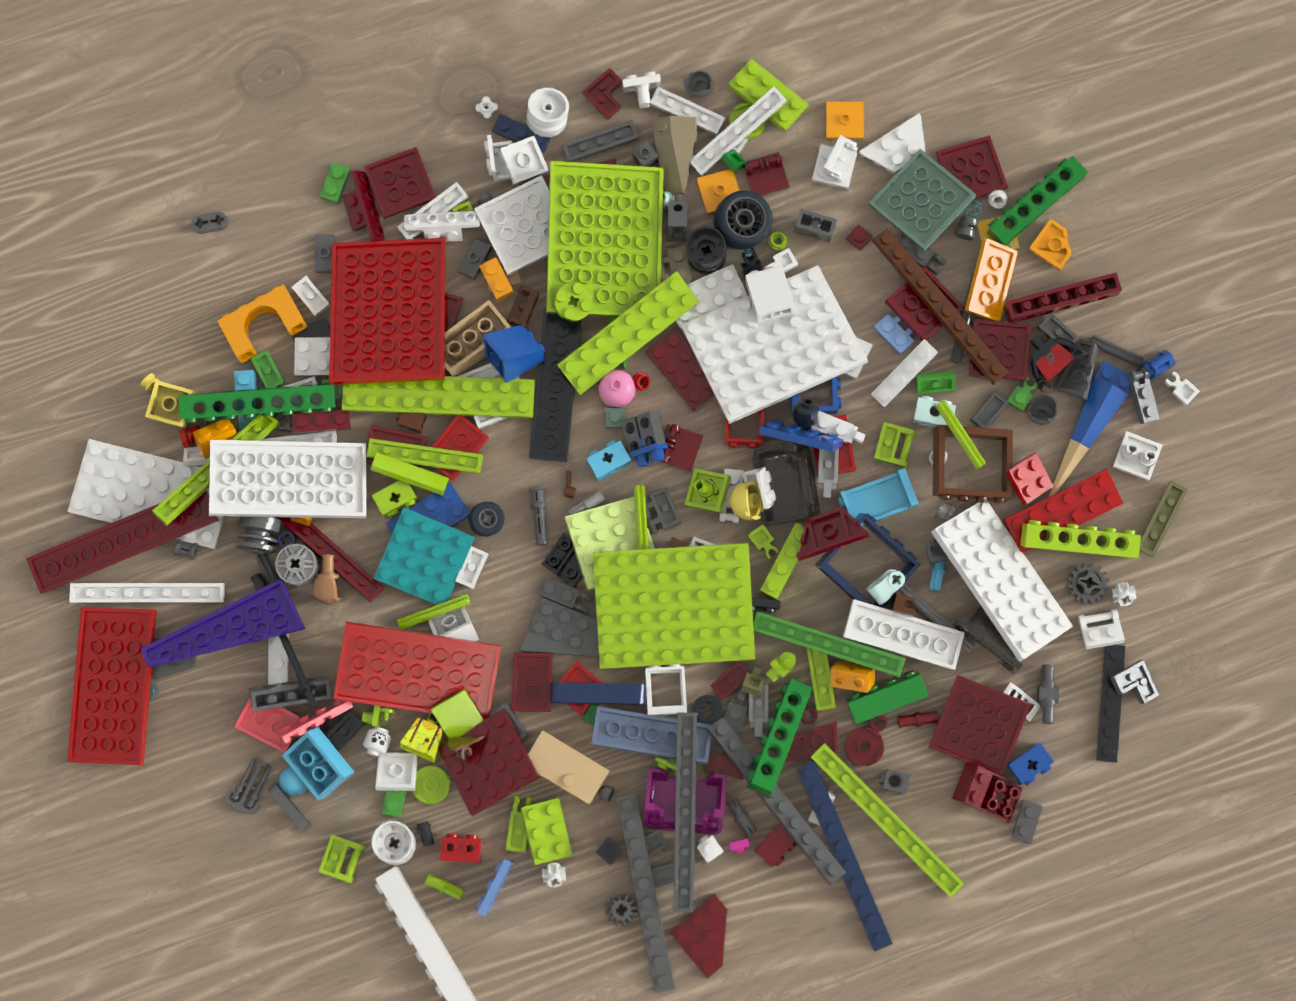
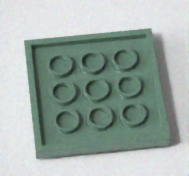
M919 149L869 202V205L923 251H926L976 198V194L923 150Z

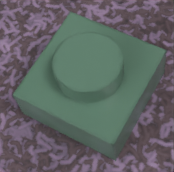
M605 408L606 428H622L621 421L625 420V408Z

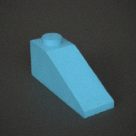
M254 370L234 371L235 391L258 389L257 374ZM258 398L252 401L253 406L259 408ZM237 399L236 404L239 410L244 407V403ZM259 413L255 414V417L243 418V415H238L240 431L253 421Z

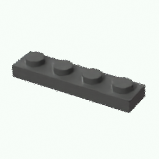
M633 120L567 142L562 144L567 161L575 162L639 139Z

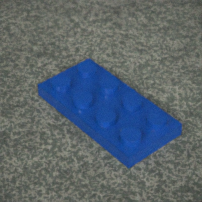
M780 420L767 422L760 426L759 430L761 435L830 452L842 447L843 439L838 438L837 434L827 433L825 435L821 434L819 430L812 428L804 430L796 424L784 425V422Z
M451 482L447 484L443 496L432 493L409 508V510L450 527L460 523L469 517L470 514ZM400 514L386 523L391 533L395 529Z

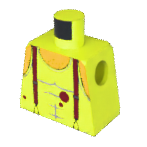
M433 713L429 714L427 721L417 718L401 740L400 748L435 763L443 735V728L437 726L439 722Z

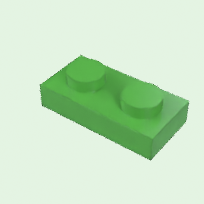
M332 162L320 198L339 204L351 169Z
M268 350L250 358L266 388H275L286 384Z
M955 372L917 374V395L955 391Z
M386 791L381 814L401 817L407 791Z

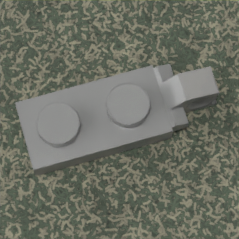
M839 448L833 452L819 449L818 484L819 489H823V499L831 500V489L836 490Z
M769 683L763 684L760 697L749 693L750 728H755V738H762L763 728H767Z

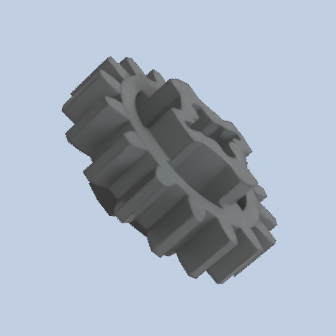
M1083 563L1082 568L1079 565L1075 567L1077 572L1070 571L1072 577H1068L1066 581L1071 582V584L1067 586V589H1072L1069 595H1076V602L1082 599L1083 605L1087 601L1092 605L1094 604V599L1099 602L1101 601L1100 596L1105 597L1107 595L1104 590H1108L1109 586L1105 585V583L1110 580L1108 578L1104 579V575L1107 572L1101 573V566L1094 568V563H1091L1087 567V564ZM1086 571L1085 577H1077L1081 572ZM1087 580H1089V583L1092 584L1089 588H1087V584L1084 583ZM1076 586L1080 588L1081 593L1077 590ZM1092 590H1099L1096 595L1090 596Z

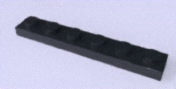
M1109 645L1105 646L1096 761L1116 763L1118 759L1122 694H1117L1110 676L1124 669L1126 646Z

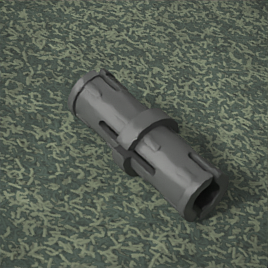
M737 797L726 803L735 817V822L739 823L746 837L757 831L748 817V812L744 811Z

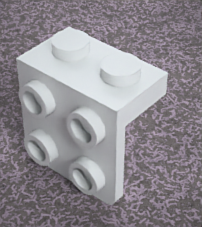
M487 135L484 145L487 158H489L486 159L489 176L493 175L494 181L511 179L499 149L511 145L512 141L493 143L491 135Z
M765 467L742 472L744 482L755 481L758 483L756 486L760 490L764 509H769L774 505L776 496L774 490L770 489V472L766 471Z

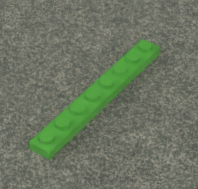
M758 611L753 623L754 631L898 677L901 675L906 659Z

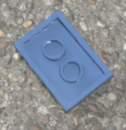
M508 859L499 861L495 868V872H497L495 878L490 879L485 888L488 890L486 896H481L476 907L479 908L478 914L482 916L488 915L514 862Z

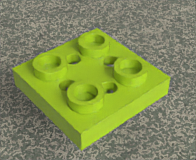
M694 468L684 505L721 514L731 476Z

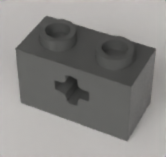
M800 209L794 232L830 243L837 219Z

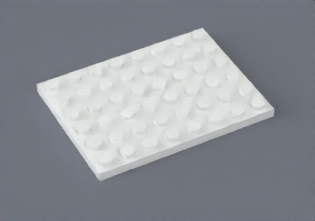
M818 265L786 279L795 305V313L758 323L750 296H746L681 325V329L729 424L868 363L864 351Z

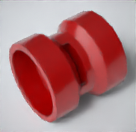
M198 424L193 425L190 429L183 428L179 430L180 438L185 448L196 443L193 432L200 429Z

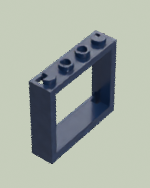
M859 513L855 520L859 524H864L907 564L901 571L906 582L921 565L916 561L915 555L910 551L907 553L902 548L904 545L896 538L893 540L889 536L890 532L885 527H879L875 523L876 519L874 517H871L868 513ZM841 547L826 552L815 564L820 571L852 600L884 608L897 593L896 591L881 605L876 601L872 604L828 564Z

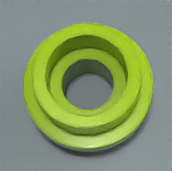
M782 232L772 233L768 240L769 246L777 251L784 249L787 245L786 235ZM775 239H780V240H781V243H780V244H776V243L774 242V240H775Z

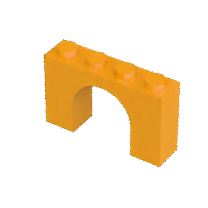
M284 284L274 287L267 294L256 297L254 301L241 305L234 312L227 313L217 320L241 364L258 355L248 335L249 326L257 316L265 313L279 316L291 336L308 328Z

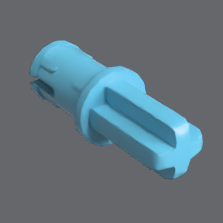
M946 561L935 563L930 570L932 572L930 590H941L943 575L946 574V571H944Z

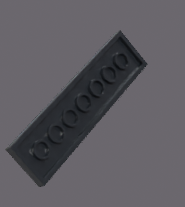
M544 309L541 344L545 349V361L538 365L529 459L567 462L575 388L556 364L579 347L582 320L575 322L566 320L557 313H546V309Z

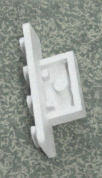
M475 211L410 214L404 216L405 231L423 230L424 238H445L446 242L463 241L462 228L480 226V220Z

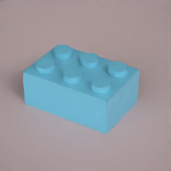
M319 727L307 731L282 755L318 801L329 796L354 773L353 769Z

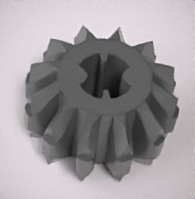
M618 893L619 901H616L613 896L610 897L614 904L606 903V906L612 908V910L605 911V914H613L608 921L611 922L616 918L615 926H618L619 921L622 920L623 927H626L625 919L632 924L633 920L629 916H638L637 913L632 912V910L638 909V905L631 907L630 904L635 902V899L633 898L627 902L629 894H625L624 900H622L621 893ZM620 904H623V907H627L624 916H620V913L617 914L616 912Z

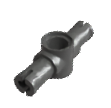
M1045 664L1042 665V682H1040L1037 688V702L1042 706V724H1054V707L1059 701V687L1054 682V665Z

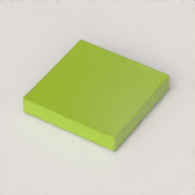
M465 688L431 708L448 738L461 737L484 720Z

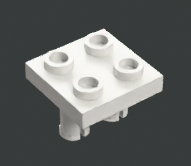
M655 72L645 73L643 77L629 75L626 76V79L622 80L623 93L637 92L640 109L650 107L649 90L660 87L661 84L660 74H655Z
M1126 431L1112 468L1149 481L1163 445Z

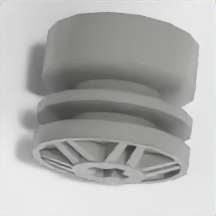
M291 544L283 548L277 555L275 562L276 571L280 578L297 588L308 587L313 584L316 573H320L321 569L320 561L316 554L300 544ZM295 561L299 562V568L294 567L295 565L293 563Z

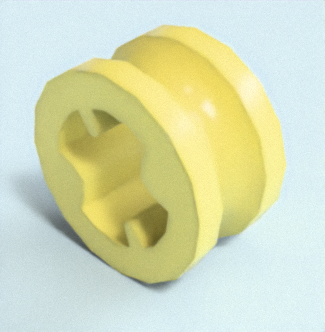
M151 373L142 380L140 385L146 387L145 390L150 392L154 388L155 381L160 380L158 378L155 379V375Z

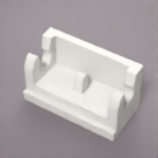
M840 135L824 165L822 173L842 181L858 150L857 144Z

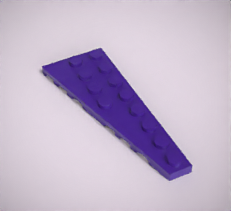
M279 579L141 648V652L147 665L151 668L301 631L306 628L283 580Z

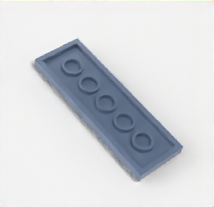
M597 706L591 746L676 760L677 719ZM697 723L696 763L705 765L708 763L711 735L707 732V729L712 725Z

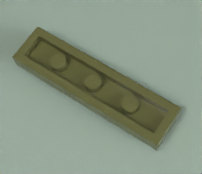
M1173 481L1168 483L1141 537L1139 551L1152 558L1155 557L1188 491L1187 488Z

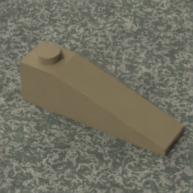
M666 116L653 119L654 139L660 168H663L665 191L670 192L672 196L674 194H685L689 176V164L694 154L692 152L694 142L697 140L696 118Z

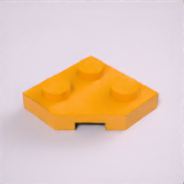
M1050 219L1029 248L1030 252L1058 271L1062 269L1071 256L1066 228Z

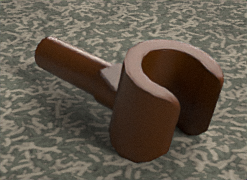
M566 471L564 495L568 498H574L576 488L570 487L571 471Z

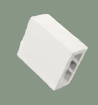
M782 265L770 266L762 271H751L745 275V283L758 323L795 313V305Z

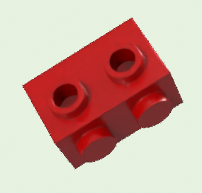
M447 833L446 837L441 838L440 861L481 863L482 839H478V835L466 834V838H458V834Z

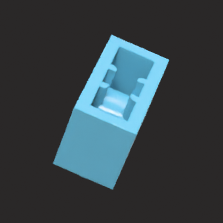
M611 441L605 445V449L601 451L597 449L586 458L597 481L631 464V459L621 441ZM608 455L612 462L608 463V461H605V456Z

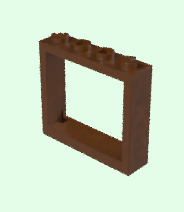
M948 425L934 427L933 496L943 500H950L953 497L957 498L958 501L976 499V502H987V500H994V503H1006V500L1012 498V484L1005 471L1013 466V430L962 426L969 438L1002 440L1001 492L944 488L945 437L955 436Z

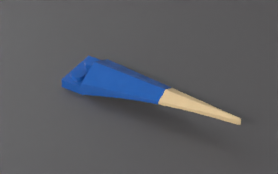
M1104 360L1092 380L1087 400H1085L1055 478L1054 487H1052L1049 496L1057 493L1131 391L1127 377L1128 373Z

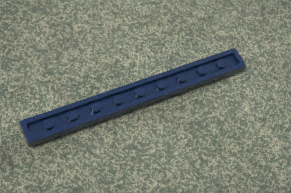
M815 761L796 768L834 858L846 871L842 878L873 950L877 951L893 944Z

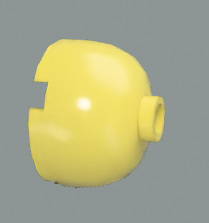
M757 482L741 483L732 491L729 498V506L737 517L744 520L760 519L761 516L758 515L764 510L760 490L756 486L758 485Z

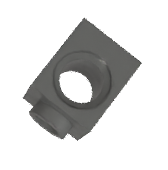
M648 141L632 151V158L638 166L652 167L658 163V155Z
M886 769L885 773L882 772L879 784H882L881 789L906 794L910 774ZM891 776H896L899 780V784L896 787L889 784Z

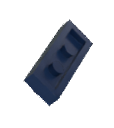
M499 114L492 129V133L514 142L534 136L542 154H544L551 137L535 134L529 126Z

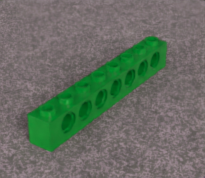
M330 383L178 396L180 419H185V422H196L197 418L212 421L216 420V417L224 416V419H235V415H243V418L255 417L257 413H263V416H273L274 412H282V415L294 414L293 411L301 410V413H312L313 409L327 412L332 411V408L336 407L334 384L330 385ZM315 393L321 396V401L316 404L310 400V396ZM299 395L302 398V402L299 405H294L291 402L292 396ZM280 397L283 401L282 405L274 406L271 401L272 398ZM260 398L263 401V406L260 408L254 407L252 404L253 399ZM239 399L243 401L244 407L239 410L235 409L233 402ZM216 401L223 402L224 409L222 411L215 410L214 403ZM198 402L205 406V410L201 413L194 409V405Z

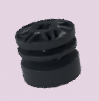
M708 226L697 228L691 232L687 238L686 250L689 264L693 270L701 274H712L720 270L725 264L727 257L726 243L721 232Z

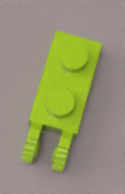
M515 796L513 811H511L506 850L526 853L527 835L522 814L518 812L520 799L519 796ZM527 797L525 806L531 805L532 798Z

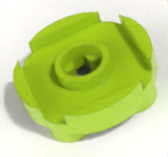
M567 283L557 291L554 299V308L563 319L565 318L573 322L582 320L592 309V295L581 283ZM570 297L578 300L576 307L568 304Z

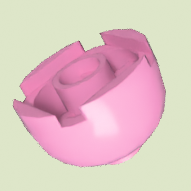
M612 370L599 381L598 392L600 399L607 406L623 408L634 399L636 388L631 375L622 370Z

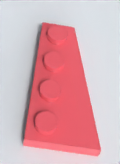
M337 699L333 701L334 705L328 708L326 706L320 707L315 710L316 714L310 717L304 715L297 719V723L293 725L289 723L282 726L280 731L277 732L279 740L285 744L290 742L292 735L293 737L301 736L306 733L307 727H317L325 722L324 718H334L352 708L351 701Z

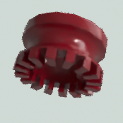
M806 707L801 721L806 725H812L817 721L818 713L814 708ZM812 711L814 713L812 716L814 720L806 721L804 719L806 716L804 712Z
M879 715L871 718L869 721L870 728L877 732L883 731L887 726L886 717ZM878 717L884 722L882 728H877V725H873L875 718Z

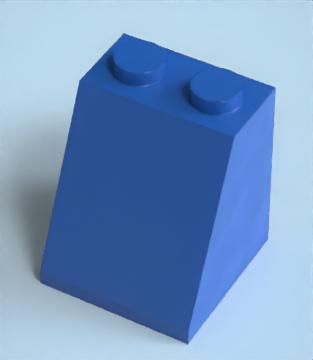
M523 325L483 335L485 357L506 383L545 361L543 345L540 342L537 343L533 333L530 330H526Z

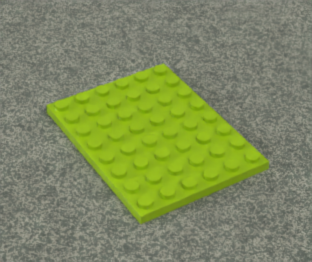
M563 161L550 162L546 313H557L554 308L555 295L559 288L567 283H581L590 291L593 302L592 309L588 315L619 316L661 283L663 168ZM570 297L568 304L576 307L578 300Z
M749 543L593 552L600 669L755 660Z

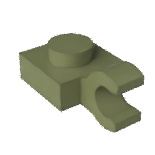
M755 665L752 674L746 673L741 691L760 697L765 678L760 677L761 666Z

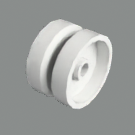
M554 88L538 89L531 94L528 100L526 122L535 134L543 137H552L564 130L567 125L569 102L566 96Z

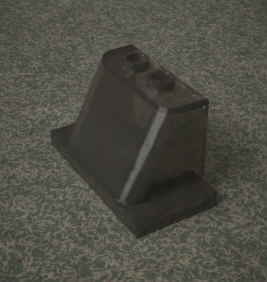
M981 605L968 621L960 616L952 624L958 631L965 632L964 636L966 638L970 636L999 659L998 663L1012 674L1022 667L1023 664L1015 659L1016 656Z

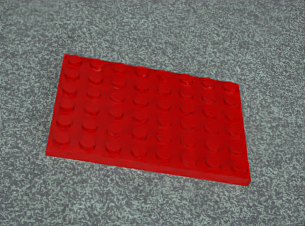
M445 238L333 243L330 385L445 380Z

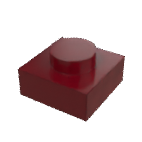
M858 224L846 237V240L861 251L873 236Z

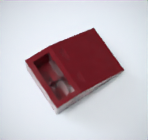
M965 763L952 799L1010 823L1023 786L978 765Z

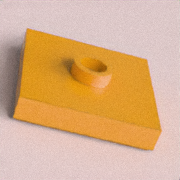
M826 102V140H838L840 135L849 140H863L864 102Z
M731 169L696 179L707 215L715 213L716 208L725 197L739 191L734 171Z

